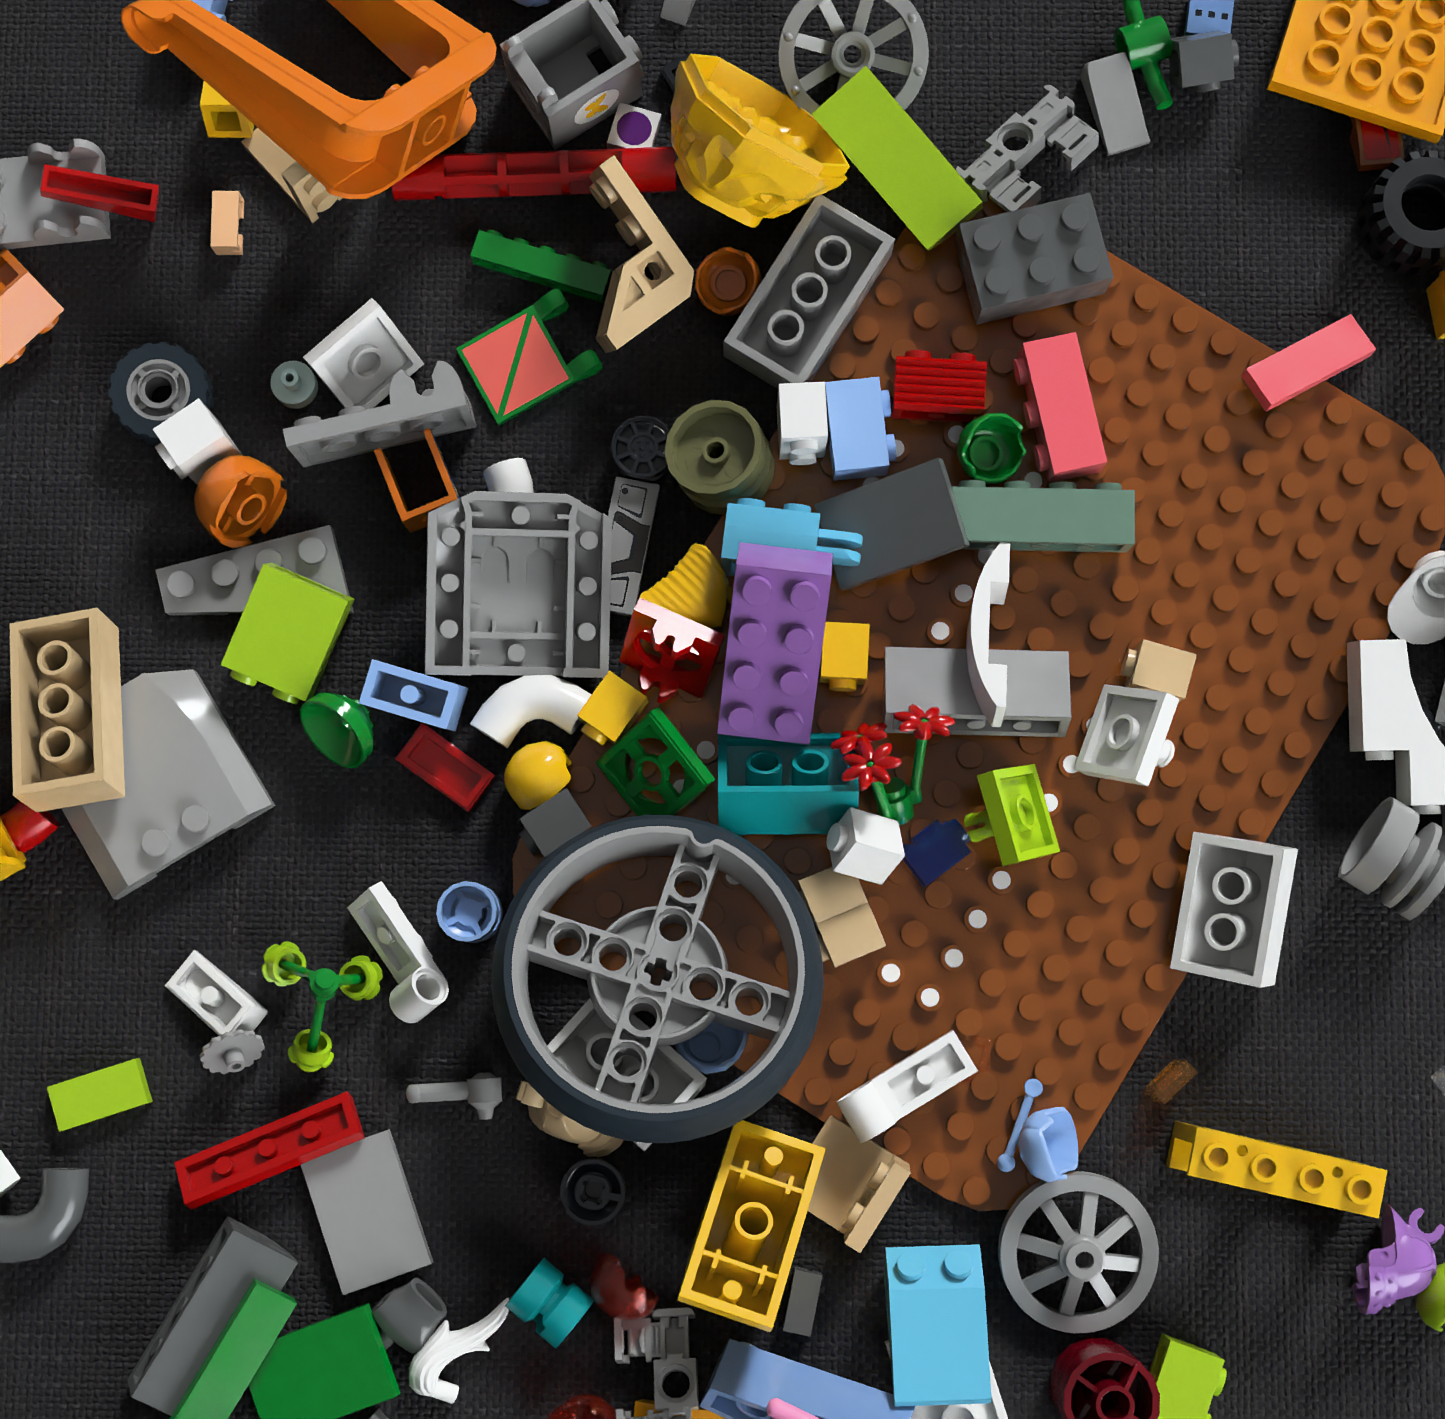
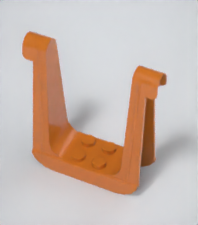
M137 0L124 7L121 12V22L125 32L142 50L150 54H157L165 49H169L323 184L330 195L345 199H367L382 193L466 136L474 127L477 112L471 97L472 93L469 91L470 84L491 68L495 61L497 48L490 33L481 32L434 0H327L411 78L409 82L402 86L398 84L392 85L381 99L364 101L350 98L338 92L191 0Z

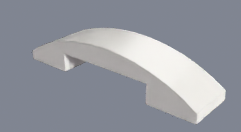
M1000 542L982 570L975 589L967 628L966 655L968 673L976 700L991 727H1001L1006 710L1007 665L988 664L990 604L1004 605L1009 585L1010 543Z

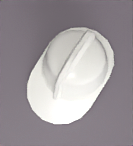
M1439 550L1428 553L1419 559L1413 567L1409 578L1397 590L1388 605L1387 620L1391 631L1398 638L1406 639V642L1411 644H1430L1445 637V551Z

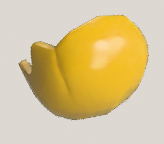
M548 741L528 744L513 755L505 769L504 782L506 789L520 809L531 810L558 794L569 783L571 775L566 763L570 766L572 762L562 747Z

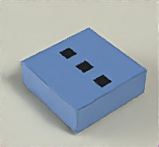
M1188 0L1184 36L1218 30L1230 33L1234 0Z

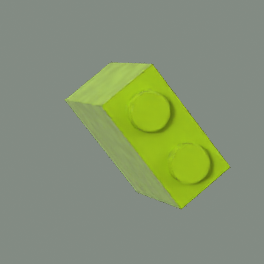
M272 562L262 565L221 665L231 669L230 676L237 681L251 686H256L257 681L273 687L272 695L283 701L298 704L300 699L306 702L315 694L355 599Z

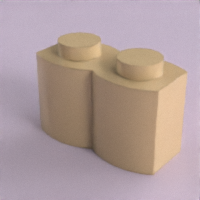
M830 867L798 881L802 890L799 891V894L804 900L810 916L813 917L819 931L817 936L823 962L831 960L835 968L886 946L858 878L834 872L833 867Z

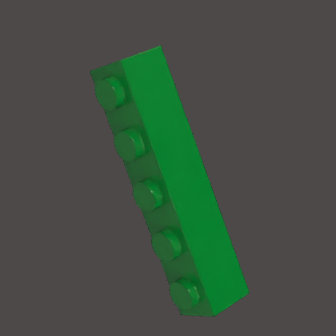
M487 230V232L478 231L470 255L474 265L559 289L560 291L603 304L612 274L608 266L603 263L593 261L590 264L582 261L579 256L567 253L566 256L557 254L554 249L547 246L537 248L529 245V242L521 238H513V240L504 238L501 233L494 230Z

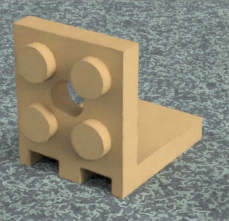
M259 128L253 131L252 138H245L241 141L244 148L312 224L319 219L318 212L327 210L337 199L339 201L342 199V197L330 195L323 184Z

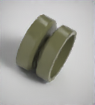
M709 400L692 406L676 419L667 434L664 454L669 472L694 505L711 514L726 515L727 504H737L740 498L762 499L773 482L776 462L769 441L747 409L731 401Z

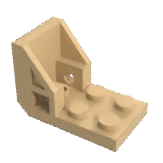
M615 155L598 166L589 175L593 182L589 189L602 208L606 209L610 206L619 219L615 226L629 246L636 243L640 251L612 271L595 338L605 353L618 350L689 298L694 276V269ZM645 267H648L653 274V280L646 277Z

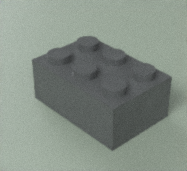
M1091 193L960 223L954 239L976 325L1103 295L1114 278Z

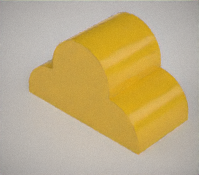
M744 1120L733 1125L690 1251L677 1301L771 1332L826 1148Z

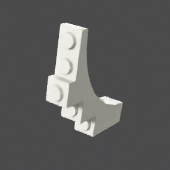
M1406 639L1359 640L1346 643L1350 752L1365 751V760H1394L1395 751L1397 800L1405 805L1412 806L1413 810L1420 814H1441L1442 805L1444 835L1445 746L1439 740L1421 708L1410 674Z

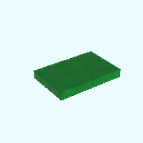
M369 1303L278 1336L248 1385L260 1419H337L395 1398L401 1393L376 1321L372 1316Z

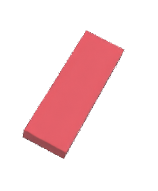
M1352 314L1246 368L1241 377L1267 412L1367 359L1375 352L1376 348Z

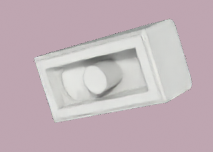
M196 950L190 954L165 984L177 998L219 1036L225 1032H234L239 1029L254 1031L268 1013V1010Z

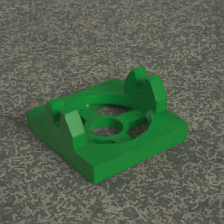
M659 707L650 711L595 761L636 816H674L692 804L716 780ZM646 738H656L663 741L668 749L660 756L648 754L640 743ZM628 755H630V757L635 762V778L633 780L629 775V769L627 764ZM677 760L682 765L685 776L683 789L680 794L669 781V767ZM645 761L654 762L661 771V781L659 784L650 783L645 778L642 770ZM644 789L658 791L666 803L653 801L645 797L641 792Z

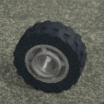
M150 342L142 344L143 347L133 348L127 352L128 355L123 360L120 359L116 364L117 368L114 373H111L109 380L111 389H108V394L113 404L111 408L114 414L137 439L141 438L147 444L154 446L155 444H160L161 441L153 429L198 398L209 410L214 405V398L211 393L213 391L212 383L198 359L192 353L188 354L183 347L178 345L176 347L171 346L168 342H160L159 344H152ZM161 386L172 388L171 396L162 403L152 402V394L157 388Z

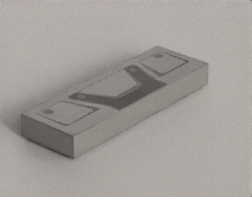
M616 476L608 516L612 518L610 613L632 617L633 610L637 604L660 492V485Z

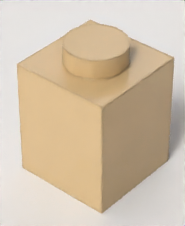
M1143 639L1135 646L1134 650L1128 649L1124 656L1120 675L1127 677L1124 687L1167 692L1178 698L1180 702L1186 697L1197 654Z

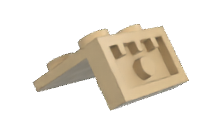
M831 1115L812 1142V1144L826 1148L808 1211L843 1233L844 1243L861 1253L911 1174L910 1165L871 1139L860 1143L849 1125Z

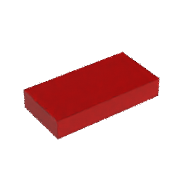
M424 723L420 724L395 758L469 813L496 778L493 773Z

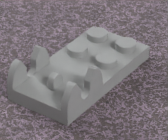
M73 139L69 143V151L57 152L51 146L37 142L28 147V156L0 159V250H3L5 247L7 249L111 239L109 212L42 197L40 193L44 164L106 175L105 154L96 144L84 139Z
M437 361L432 374L434 389H426L422 395L417 393L414 380L401 369L394 374L390 383V404L367 410L364 406L347 407L338 412L339 416L321 420V417L318 416L304 417L296 420L293 427L283 429L286 447L303 467H308L372 452L380 447L385 449L424 440L426 437L423 430L430 428L434 437L475 428L476 423L471 403L463 390L457 372L447 362Z

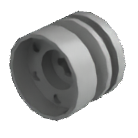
M1388 797L1371 813L1352 840L1343 857L1338 877L1366 894L1375 891L1385 881L1380 895V903L1389 908L1396 905V913L1408 920H1412L1418 917L1430 905L1445 886V834L1442 835L1441 826L1431 822L1415 835L1420 821V813L1397 799Z

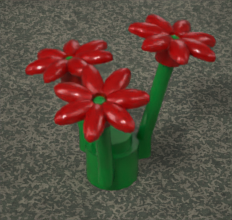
M912 704L908 708L909 712L902 711L894 714L896 720L903 722L899 726V731H913V736L917 738L910 786L906 785L900 778L890 777L886 771L902 764L901 759L898 757L888 756L892 750V744L884 743L875 751L871 744V741L887 737L886 732L883 731L887 728L885 723H876L872 726H869L868 723H862L858 726L857 732L853 730L842 731L840 734L841 738L835 740L830 745L831 749L840 748L842 755L853 749L855 750L856 754H846L843 756L844 763L851 767L842 774V780L850 781L859 778V788L861 791L866 790L871 784L877 814L896 820L899 825L909 822L914 816L913 804L922 802L920 787L927 740L931 739L932 732L942 736H949L950 732L946 726L955 724V720L952 717L940 715L938 707H931L924 714V711L919 706Z

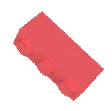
M1076 332L1023 343L1017 355L1018 358L1013 360V370L1018 386L1024 385L1028 401L1023 403V411L1027 427L1029 429L1035 428L1038 445H1034L1033 452L1038 471H1045L1048 483L1101 472L1107 463V458Z

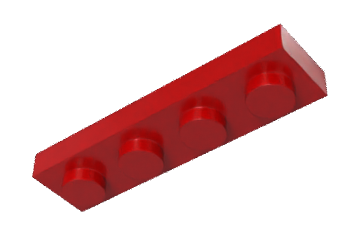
M346 1091L174 1162L184 1204L192 1210L362 1140L365 1136L353 1097Z

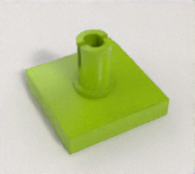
M1035 764L993 770L977 775L986 810L967 814L964 818V825L969 827L985 823V826L967 831V835L972 842L977 843L994 836L1003 866L1060 852Z

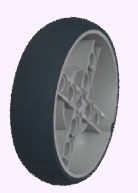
M642 815L607 822L584 831L550 853L532 871L513 898L501 924L492 962L491 988L499 1031L510 1056L528 1083L550 1105L582 1126L607 1136L642 1143H673L704 1137L733 1126L752 1115L777 1094L796 1071L810 1046L822 1007L824 980L820 943L813 920L794 884L773 860L746 839L712 823L673 815ZM635 857H675L658 906L632 911L619 918L605 931L549 913L550 909L568 889L599 868ZM718 870L733 878L750 892L765 909L773 922L786 956L787 990L729 972L727 959L720 942L712 931L701 922ZM682 881H692L699 886L700 892L696 896L688 898L679 895L675 887ZM674 923L682 926L686 934L681 940L668 941L661 935L660 931L665 925ZM564 938H574L581 944L580 950L570 956L558 953L555 947ZM616 952L623 955L626 963L621 969L611 971L605 969L600 964V960L607 953ZM529 961L587 980L589 995L595 1010L604 1023L614 1031L595 1088L582 1082L569 1072L557 1060L541 1036L529 999ZM655 968H662L665 970V978L669 981L667 982L662 979L660 986L651 984V975L647 972L654 974ZM701 981L708 982L715 988L716 994L710 1000H698L691 994L690 988L692 985ZM751 996L760 1003L761 1011L752 1016L744 1015L739 1012L735 1003L741 997ZM638 1011H648L656 1018V1023L649 1030L642 1031L634 1028L629 1020ZM712 1021L771 1041L757 1062L747 1072L716 1092L680 1103H639L658 1046L674 1045L689 1040L702 1032ZM630 1055L637 1058L641 1064L640 1070L632 1076H622L614 1069V1064L621 1056Z

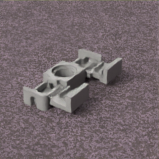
M1045 85L1043 87V98L1023 117L1016 112L986 139V151L965 171L957 166L956 171L983 202L988 201V192L990 193L989 198L1005 211L1011 212L1035 206L1041 200V187L1034 181L1028 184L1020 178V170L1045 148V139L1050 147L1056 144L1057 149L1061 148L1064 150L1062 156L1067 159L1066 168L1070 171L1076 168L1098 147L1099 133L1074 115V102L1067 96L1062 100L1059 99V91L1055 87ZM1015 136L1022 137L1028 142L1026 147L1017 151L1009 150L1003 144L1007 139Z
M687 1307L657 1309L653 1312L652 1317L654 1321L660 1320V1322L651 1323V1318L622 1319L621 1316L614 1317V1346L617 1364L630 1363V1357L646 1356V1362H652V1358H661L653 1360L655 1410L663 1412L654 1413L653 1410H647V1416L631 1417V1411L616 1409V1419H692V1410H699L698 1363L696 1358H690L689 1319L696 1318L694 1311ZM624 1331L628 1332V1355H624ZM676 1371L686 1374L690 1381L687 1393L680 1398L667 1396L663 1390V1382L666 1376Z

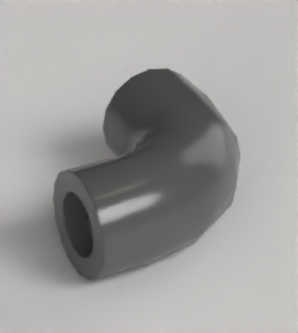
M42 1168L41 1191L38 1203L34 1209L26 1214L17 1216L0 1215V1263H18L40 1259L66 1242L83 1216L89 1192L90 1168Z

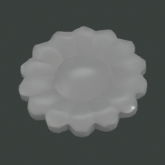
M239 1029L234 1032H225L221 1036L212 1038L210 1043L203 1046V1052L199 1056L203 1068L209 1069L212 1073L221 1072L226 1074L241 1071L245 1067L254 1064V1060L262 1056L261 1052L265 1049L262 1037L255 1035L254 1031Z

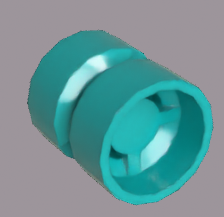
M544 1257L505 1306L524 1323L534 1320L536 1322V1333L556 1349L594 1302V1299L575 1283L566 1286L563 1283L564 1273Z

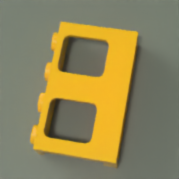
M1179 1121L1174 1122L1166 1163L1167 1167L1186 1171L1189 1176L1378 1219L1388 1171L1351 1160Z

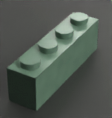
M964 480L959 482V487L952 486L970 546L962 549L995 550L1000 542L1010 543V550L1127 553L1135 544V490H1122V485L1119 483H1099L1094 485V489H1077V484L1073 482H1054L1049 484V488H1031V483L1027 481H1009L1004 483V487H986L985 481Z

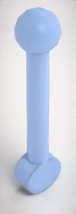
M1028 1079L1023 1085V1090L1026 1094L1005 1153L997 1159V1166L1003 1172H1010L1015 1167L1013 1156L1018 1145L1022 1125L1028 1117L1034 1097H1038L1043 1090L1042 1083L1037 1079Z

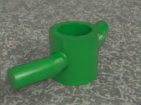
M1122 0L1128 25L1116 28L1114 32L1117 54L1126 52L1132 70L1141 68L1156 109L1164 110L1173 103L1158 64L1159 61L1169 59L1172 55V44L1168 27L1160 15L1145 19L1140 0Z

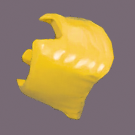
M695 543L689 548L678 564L675 565L674 570L668 572V575L662 578L661 581H658L653 587L642 592L639 598L650 601L706 627L715 628L722 625L726 610V598L730 604L732 603L733 588L720 562L707 546Z

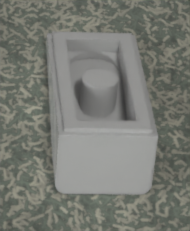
M1126 52L1086 63L1080 74V79L1107 156L1149 144L1150 139Z

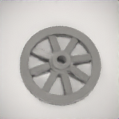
M799 0L787 16L778 45L780 75L788 95L800 110L803 108L812 114L820 105L812 100L806 91L836 72L840 73L836 89L838 91L866 65L869 69L875 67L907 76L902 88L894 97L904 110L907 109L923 84L929 58L927 33L914 5L909 0H883L900 17L867 37L864 33L874 0L859 1L851 32H847L831 0ZM817 5L835 37L834 42L798 33L805 18ZM908 30L912 49L911 62L875 53L874 48ZM851 45L855 46L859 51V57L853 63L847 62L844 58L845 49ZM796 46L830 56V60L799 79L795 68L794 48Z
M1071 1171L1062 1174H1067V1179L1052 1182L1040 1180L1018 1197L1008 1211L1001 1227L998 1242V1260L1005 1285L1019 1307L1031 1318L1054 1330L1067 1333H1090L1109 1328L1121 1322L1143 1302L1156 1276L1159 1246L1155 1227L1149 1214L1128 1189L1103 1175L1084 1171ZM1083 1191L1079 1229H1072L1052 1200L1053 1197L1068 1192ZM1100 1194L1115 1201L1125 1212L1095 1237L1094 1230ZM1039 1206L1060 1236L1057 1243L1021 1233L1026 1221ZM1135 1226L1139 1241V1256L1105 1253L1106 1249ZM1017 1248L1056 1259L1057 1262L1021 1279L1017 1264ZM1079 1253H1089V1257L1084 1263L1075 1262ZM1103 1269L1135 1272L1128 1286L1117 1298L1101 1274ZM1068 1276L1058 1310L1047 1306L1031 1294ZM1089 1281L1105 1306L1087 1312H1074L1083 1283Z

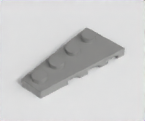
M331 525L156 569L165 613L168 615H228V613H243L262 565L271 562L350 596L334 529ZM351 607L349 613H354L353 607Z

